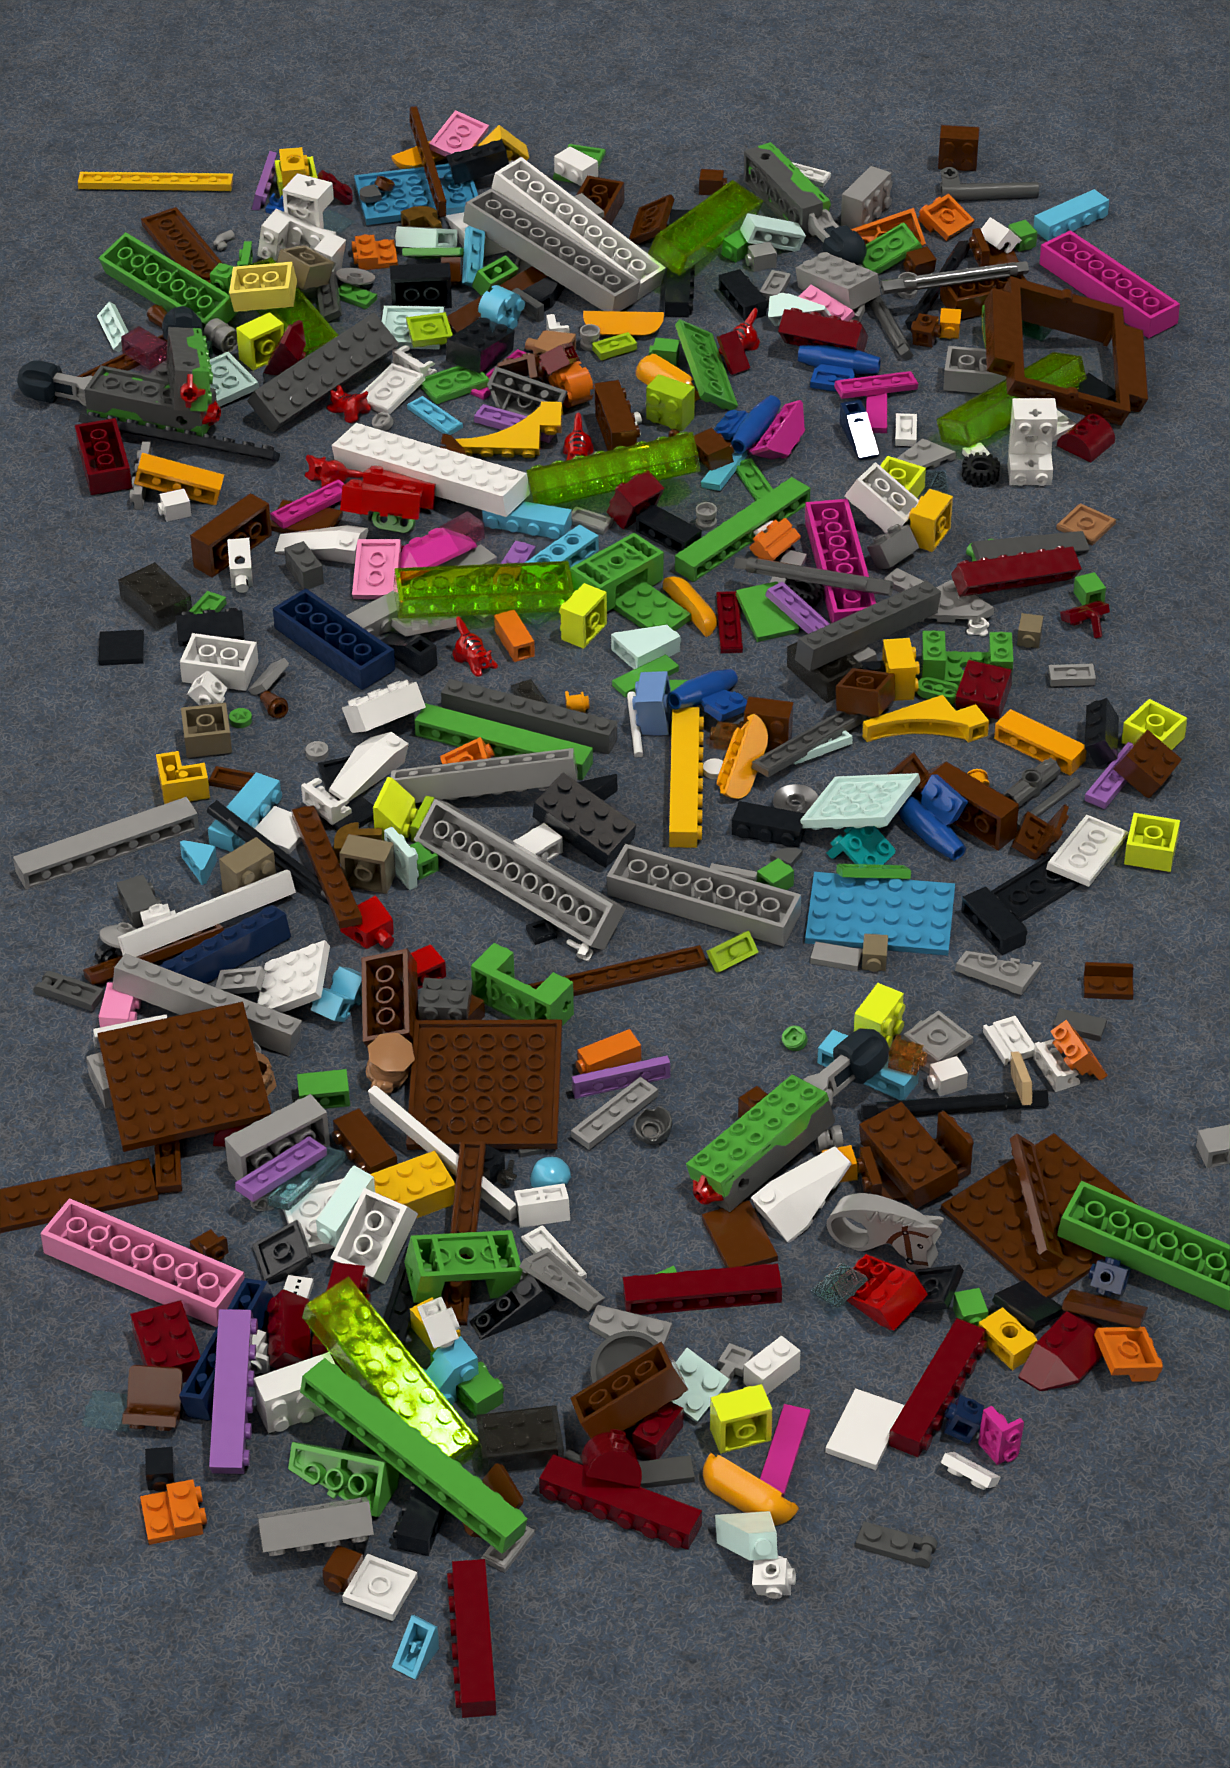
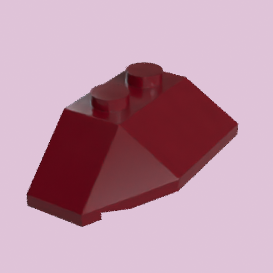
M298 320L292 325H288L271 354L263 373L279 375L305 357L306 352L303 350L306 340L302 321Z
M1066 1311L1036 1342L1018 1378L1039 1391H1048V1389L1079 1383L1103 1357L1094 1336L1097 1328H1102L1101 1324L1085 1315Z

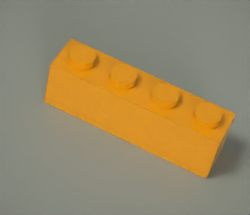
M142 453L134 484L165 493L185 489L189 499L217 505L224 474Z
M1012 709L995 723V740L1041 762L1052 758L1057 761L1061 772L1071 776L1086 761L1087 750L1085 749V744Z

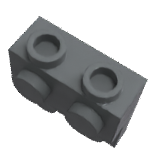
M424 978L418 1004L419 1020H468L473 981Z

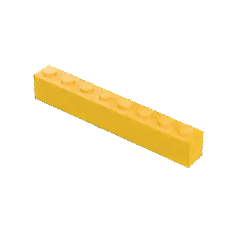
M699 707L672 709L669 847L697 848V840H702V826H698V824H702V810H698V808L703 806V794H698V792H703V778H698V776H703V763H699V761H703V747H699V745H703L704 732H699V730H704V717H699Z

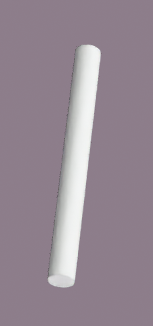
M629 692L627 693L634 757H643L640 727L636 725L637 710H633L632 699L633 696H636V693Z

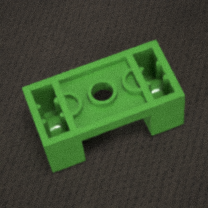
M632 533L570 568V596L584 583L607 592V611L615 607L616 586L635 575L651 586L663 580L664 552L636 533Z
M933 630L923 631L922 678L932 677L955 683L959 686L964 673L962 668L966 667L968 660L1012 669L1013 673L1012 632H990L988 652L946 651L945 631Z
M493 943L471 965L472 995L484 1000V1004L515 1020L562 1019V1025H564L574 1015L573 982L554 972L537 989L516 980L514 975V952L508 948Z
M512 1230L411 1235L404 1261L414 1303H422L431 1297L433 1299L441 1297L444 1282L485 1279L490 1299L499 1298L520 1281L523 1271L519 1267L521 1263ZM460 1254H467L471 1259H464Z

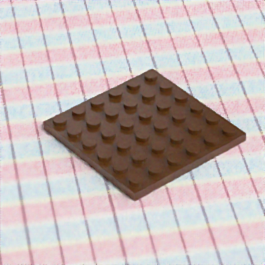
M243 1001L97 1033L123 1152L252 1124L272 1114Z
M562 1019L415 1020L413 1036L415 1060L411 1065L408 1113L452 1150L460 1148V1140L486 1141V1144L494 1149H558ZM407 1135V1150H425Z
M1055 1133L1034 1145L1057 1233L1061 1217L1081 1181L1138 1205ZM1014 1158L941 1204L940 1210L1016 1278L1020 1281L1025 1280L1045 1297L1053 1298L1088 1275L1093 1263L1097 1264V1260H1105L1106 1258L1059 1236L1058 1239L1064 1260L1055 1265L1039 1256L1036 1251L1035 1236L1031 1231L1030 1217L1026 1211V1201L1021 1192L1020 1178L1016 1173L1017 1166Z

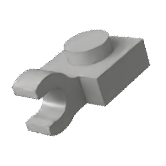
M731 1343L728 1344L718 1360L720 1372L730 1379L724 1390L728 1389L734 1375L743 1376L744 1364L753 1358L752 1351Z

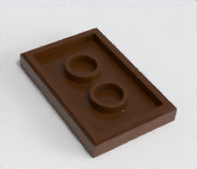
M671 194L639 207L629 236L630 241L637 245L664 233L675 200Z
M282 500L278 509L294 501ZM325 508L285 529H282L271 520V531L293 533L337 527L343 517V511Z
M750 1201L740 1203L731 1212L721 1208L702 1214V1221L726 1268L769 1264L778 1261V1255Z
M1071 1289L1063 1301L1062 1309L1072 1313L1140 1328L1146 1317L1148 1307Z

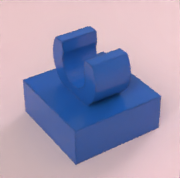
M273 193L269 198L270 202L265 208L266 213L272 214L275 209L284 212L283 195L280 198H276V194Z

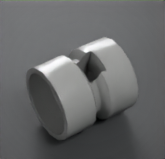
M218 318L212 319L206 324L203 331V336H206V342L215 346L223 353H230L238 348L236 329Z

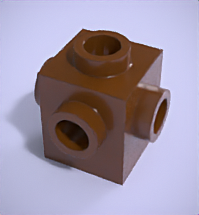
M919 313L916 321H913L911 325L913 345L933 347L936 338L940 337L942 326L939 325L938 316Z

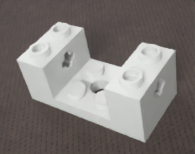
M297 173L283 189L284 212L336 235V232L324 229L323 211L334 199L333 183Z
M275 209L261 225L257 256L276 263L280 249L306 245L333 261L332 271L336 275V271L342 269L346 239Z
M1055 398L1012 399L1007 463L1009 485H1052L1053 436H1056L1058 420Z

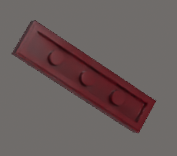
M736 591L716 592L721 654L743 653L740 609Z

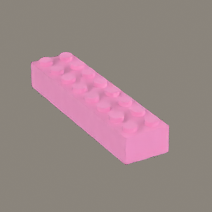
M70 1198L41 1232L45 1254L163 1305L181 1300L187 1315L215 1327L218 1326L219 1309H227L245 1278L243 1271Z

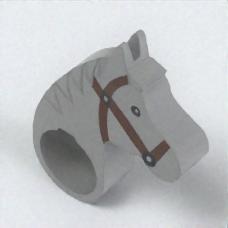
M857 1193L845 1196L839 1200L827 1219V1229L833 1239L839 1244L857 1251H866L886 1243L891 1244L900 1255L906 1258V1266L915 1272L916 1269L931 1268L936 1260L938 1251L935 1243L942 1233L939 1225L943 1222L944 1218L941 1216L923 1215L903 1203L883 1196ZM847 1218L861 1223L867 1230L856 1227Z

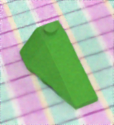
M292 1442L288 1466L290 1471L312 1485L319 1483L329 1489L327 1495L333 1499L337 1496L344 1500L367 1497L371 1516L379 1517L397 1489L399 1471L377 1455Z

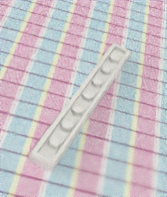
M286 869L118 936L122 955L124 956L126 953L137 957L294 894L296 892L291 872Z
M374 1085L368 1090L371 1105L428 1153L435 1150L444 1166L457 1176L458 1154L380 1088ZM483 1176L481 1198L509 1221L514 1220L517 1217L516 1203Z

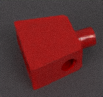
M375 895L357 905L362 915V924L341 928L340 931L366 949L377 943L387 949L394 943V938L392 937L394 934L393 919Z

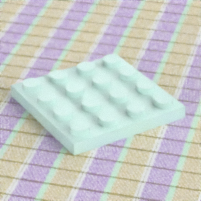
M919 773L834 777L800 820L801 824H803L802 828L819 830L833 827V829H841L843 827L863 828L865 826L885 827L920 783Z

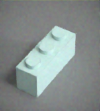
M747 213L740 228L747 243L760 244L771 242L774 248L794 252L800 250L806 237L799 223Z

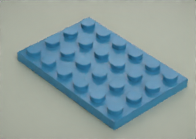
M435 165L446 198V215L463 213L466 202L478 196L474 181L470 180L455 185L449 165ZM423 167L354 175V182L366 225L401 221V211L415 206H428L436 210ZM377 176L386 177L394 182L395 186L392 191L383 192L378 188L382 196L381 201L372 203L361 201L360 189L375 184Z
M814 872L805 943L815 944L816 941L845 947L863 948L864 934L888 935L887 950L948 956L955 884L895 878L841 877L836 873Z

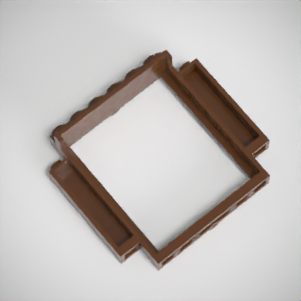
M1012 276L1008 279L1003 290L991 289L984 301L987 372L1006 376L1008 395L1019 398H1055L1056 408L1084 416L1097 414L1107 422L1121 426L1130 411L1140 412L1148 400L1143 330L1124 325L1122 307L1072 294L1070 289L1058 290ZM1022 321L1103 343V346H1108L1112 339L1116 402L1078 392V389L1075 387L1067 389L1025 377Z

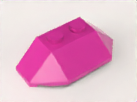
M798 400L785 404L761 439L749 448V454L768 459L788 457L805 432L803 402Z
M435 528L429 531L426 536L413 538L409 541V544L404 545L400 554L398 582L402 583L409 578L476 548L477 545L470 537L446 528Z

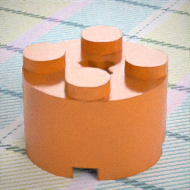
M580 361L555 371L548 378L551 386L568 392L562 404L566 408L593 399V395H590V390L594 389L591 375L586 367L582 368L580 366Z

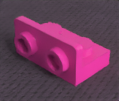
M993 1406L983 1410L978 1444L996 1465L1004 1461L1011 1462L1018 1456L1024 1421L1019 1418L1008 1424L1006 1418L999 1414Z

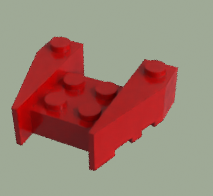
M371 466L363 472V481L351 479L342 485L340 511L368 515V512L373 511L380 513V516L388 517L389 514L400 516L404 519L418 520L420 508L433 509L436 484L383 470L381 466Z

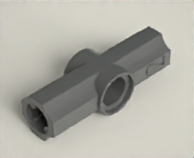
M1045 759L1034 769L1024 770L1022 779L1002 795L1012 799L1020 807L1030 798L1038 797L1041 794V789L1060 775L1061 768L1054 759Z

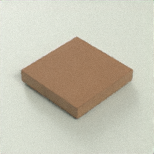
M1080 503L1057 524L1056 529L1064 533L1083 531L1087 543L1093 546L1116 524V519Z

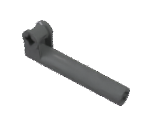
M946 167L941 171V198L948 193L955 201L1038 198L1039 196L1038 182L960 183L959 174L955 168Z

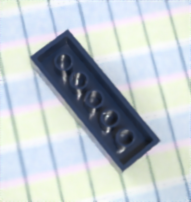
M305 588L273 608L274 628L359 689L367 688L395 670L393 648Z

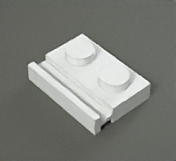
M1016 1016L993 1022L991 1026L983 1025L984 1035L1004 1065L1011 1061V1052L1019 1051L1023 1059L1034 1056V1043Z

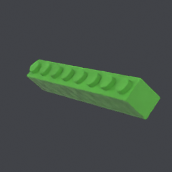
M793 477L789 478L676 554L675 571L695 582L754 542L752 539L755 537L753 531L769 521L777 519L780 522L783 518L788 519L804 508L805 502H810L811 488Z
M425 703L426 707L421 709L415 719L416 736L457 747L481 737L485 744L489 743L495 754L494 757L574 748L578 771L577 779L580 780L584 779L593 764L592 747Z

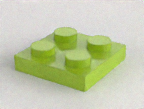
M446 312L406 317V325L413 348L437 344L443 345L452 336Z

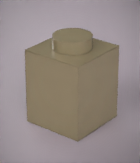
M1021 613L1017 646L1039 648L1043 616Z
M864 934L863 970L872 972L886 971L888 935Z

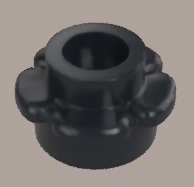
M107 944L101 945L94 955L97 963L100 964L116 958V948Z

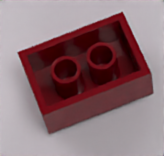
M182 1301L131 1313L132 1330L143 1364L147 1366L180 1368L183 1371L182 1383L187 1382L201 1356Z

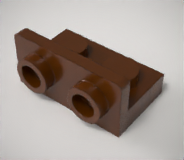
M1086 962L1083 976L1084 998L1133 1000V964Z

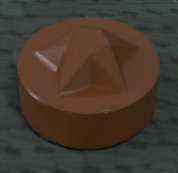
M377 176L375 185L381 191L393 190L395 184L392 180L383 176Z

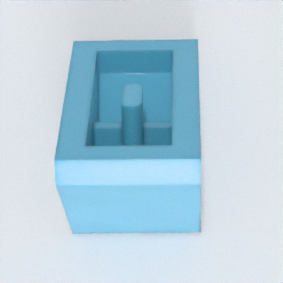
M185 840L181 841V857L201 885L206 884L217 862L215 846Z
M411 1615L392 1668L416 1680L439 1649L438 1627L415 1615Z

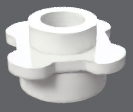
M980 618L978 623H972V620L969 621V629L966 630L968 635H988L987 628L989 627V622L986 619Z

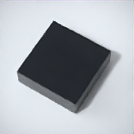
M546 919L526 925V931L535 945L557 938L555 929Z

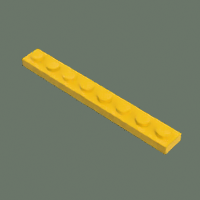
M80 172L78 179V189L232 191L233 174Z

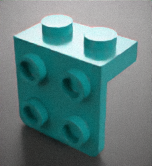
M865 826L863 828L846 827L843 830L846 834L844 836L839 834L832 840L830 844L833 847L826 854L834 859L844 851L855 864L883 865L895 854L896 850L875 826Z

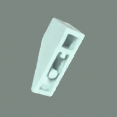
M779 293L778 295L770 296L768 318L774 326H780L784 309L798 308L804 313L818 312L823 317L829 318L831 316L824 305L789 293Z

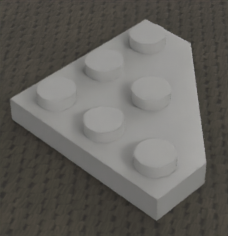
M950 580L936 587L941 591L938 613L928 618H936L937 622L955 623V619H968V623L970 620H972V623H978L980 618L986 619L994 615V607L976 595L959 597L954 581Z

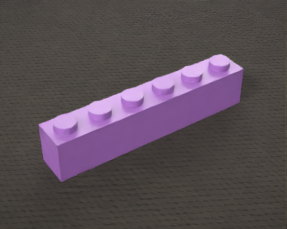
M219 1309L209 1463L212 1473L244 1474L245 1466H250V1450H246L247 1439L251 1440L252 1424L248 1423V1413H253V1397H249V1389L254 1387L255 1371H251V1361L256 1360V1344H252V1337L257 1335L258 1319H254L251 1310Z

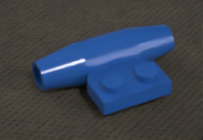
M800 345L798 351V362L816 367L810 381V388L837 392L834 387L835 381L855 378V374H878L880 370L881 357L860 350L829 345Z
M770 395L754 406L749 413L746 411L730 410L716 425L714 430L718 434L720 433L724 440H731L733 437L731 445L734 452L742 454L761 439L775 420L781 407V402L776 396Z
M732 669L711 671L690 679L667 696V702L672 709L696 707L702 704L704 711L719 722L743 713L747 704V700L741 694L735 691H728L738 682L737 674Z
M931 775L921 792V802L909 796L897 814L931 848L955 861L964 855L966 847L949 825L959 819L968 801L940 776Z

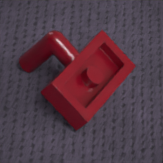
M1096 601L1061 611L1060 616L1062 621L1070 623V625L1082 624L1083 620L1090 618L1094 638H1100L1103 636L1100 618L1103 617V614L1110 613L1109 604Z

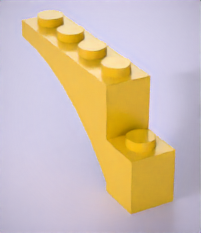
M541 401V406L533 413L509 428L486 436L455 440L465 449V454L468 456L481 454L483 457H492L493 454H502L506 458L514 457V455L534 458L535 455H540L541 433L547 435L562 433V402Z
M940 695L863 721L862 737L866 742L896 735L933 734L960 738L969 743L988 736L989 720L976 704L956 711L947 699Z

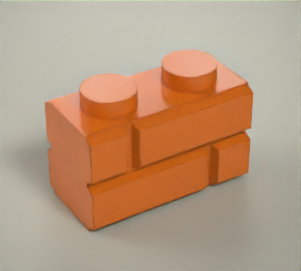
M783 518L780 522L775 519L766 527L769 530L768 532L764 533L761 531L752 538L755 542L749 546V549L759 559L773 561L799 540L801 535L792 527L787 518Z

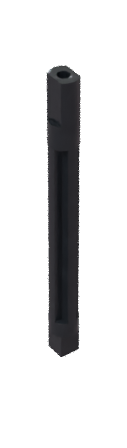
M968 240L957 243L939 273L955 271L970 250ZM941 287L927 289L905 321L908 330H911L912 322L916 321L919 313L927 314L940 294Z
M218 800L208 807L207 813L246 843L256 837L274 851L276 866L283 871L289 870L293 879L329 905L319 879L315 874Z
M1032 1090L1031 1105H1022L1016 1091L876 1102V1104L861 1105L862 1118H871L900 1102L907 1107L913 1116L938 1115L942 1111H945L947 1114L1048 1107V1090Z

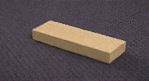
M1019 1051L1011 1052V1077L1022 1105H1031V1078Z

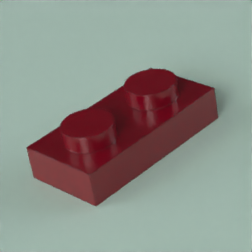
M324 170L318 174V179L333 183V196L345 205H350L353 202L352 190L347 184H342L333 174H328Z

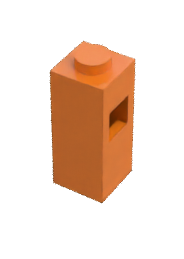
M511 610L494 615L495 632L513 661L517 662L535 657L534 640L516 611Z
M628 1029L577 1049L578 1060L575 1062L576 1068L580 1074H586L629 1063H636L641 1061V1044L632 1031Z

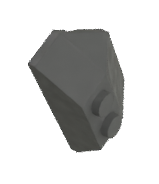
M495 367L487 384L497 408L524 416H529L540 407L541 401L562 402L563 404L568 393L566 390L499 367Z

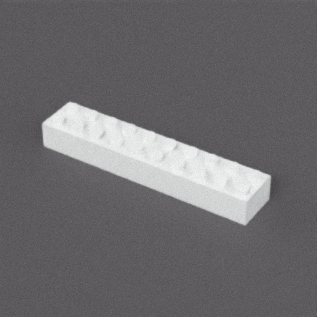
M520 157L495 172L492 189L641 281L637 300L661 285L666 267L524 158Z
M355 423L332 444L334 460L342 462L347 469L364 472L371 466H381L383 470L436 484L435 496L507 517L530 495L528 477L525 472Z

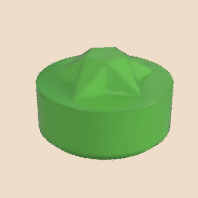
M245 708L234 709L229 714L230 724L235 728L249 726L252 723L251 712Z
M790 1026L782 1034V1042L789 1050L799 1051L807 1044V1034L800 1026Z

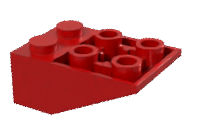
M867 1254L859 1259L850 1270L855 1276V1279L853 1275L851 1276V1282L854 1284V1287L847 1289L845 1286H850L843 1281L841 1282L845 1285L839 1284L840 1288L837 1285L835 1286L840 1297L843 1296V1299L879 1325L893 1331L928 1295L913 1272ZM855 1272H857L860 1275H863L861 1276L863 1278L860 1279V1281H858ZM844 1287L848 1291L843 1293L840 1289Z

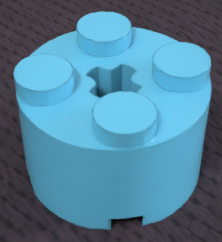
M494 285L490 292L486 291L483 294L478 306V312L481 313V318H488L492 322L504 324L508 328L514 329L518 325V319L525 307V301L521 299L519 294L499 285Z

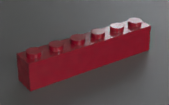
M1059 546L1052 550L1039 549L1033 553L1020 552L1013 556L1001 555L993 559L985 557L973 562L965 560L957 564L951 576L959 597L1074 579L1082 568L1073 546Z
M778 1263L633 1275L623 1277V1298L625 1311L638 1315L782 1303V1283Z
M956 1318L891 1427L889 1446L915 1457H919L922 1450L927 1451L933 1439L932 1433L934 1430L937 1432L940 1430L944 1420L943 1414L949 1403L955 1402L954 1396L956 1392L961 1393L963 1391L966 1375H972L977 1364V1356H983L988 1345V1341H985L986 1329Z
M554 1454L539 1477V1492L546 1499L564 1502L574 1510H585L601 1520L606 1518L614 1521L624 1529H635L642 1532L648 1538L653 1539L656 1537L664 1540L674 1548L682 1547L689 1550L702 1526V1510L642 1487L587 1477L583 1465Z
M485 1559L452 1561L453 1573H447L448 1590H454V1596H449L450 1613H455L456 1619H450L451 1637L457 1636V1643H452V1658L459 1662V1666L453 1667L454 1684H460V1690L455 1691L456 1708H462V1718L495 1716L496 1698Z

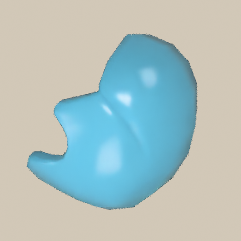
M558 1157L542 1158L535 1163L530 1177L531 1186L537 1188L564 1183L566 1186L571 1178L570 1168Z

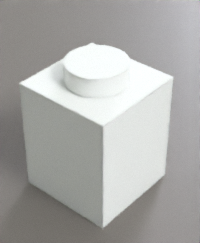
M185 489L160 494L161 503H157L160 516L164 515L167 522L191 516L190 500Z
M955 1056L930 1064V1074L927 1076V1081L932 1090L935 1089L939 1096H944L966 1089L968 1072L959 1058Z

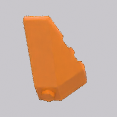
M914 208L851 229L863 238L866 245L904 222L921 243V246L926 245Z

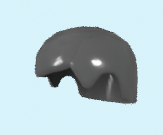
M657 1106L655 1109L645 1108L634 1121L633 1129L636 1137L650 1145L663 1142L669 1137L672 1129L670 1112L662 1106Z

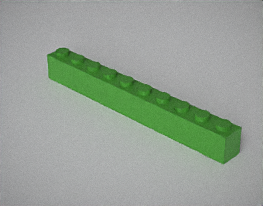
M323 1358L302 1375L300 1393L500 1553L503 1554L524 1535L528 1518L519 1509L512 1507L499 1493L492 1491L483 1484L479 1477L473 1476L464 1469L460 1462L449 1457L437 1444L430 1442L417 1428L411 1427L398 1413L391 1411L382 1404L378 1397L372 1396L362 1388L359 1382L352 1380L343 1373L336 1364H332L326 1358Z

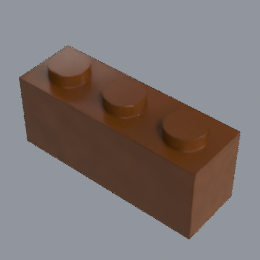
M359 1108L333 1120L334 1131L332 1132L334 1142L344 1147L346 1157L349 1161L354 1160L358 1168L368 1174H372L397 1165V1155Z

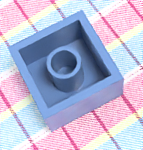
M641 672L639 681L635 683L636 696H633L632 699L633 710H637L636 725L640 727L642 735H669L672 708L667 702V696L671 692L668 672Z

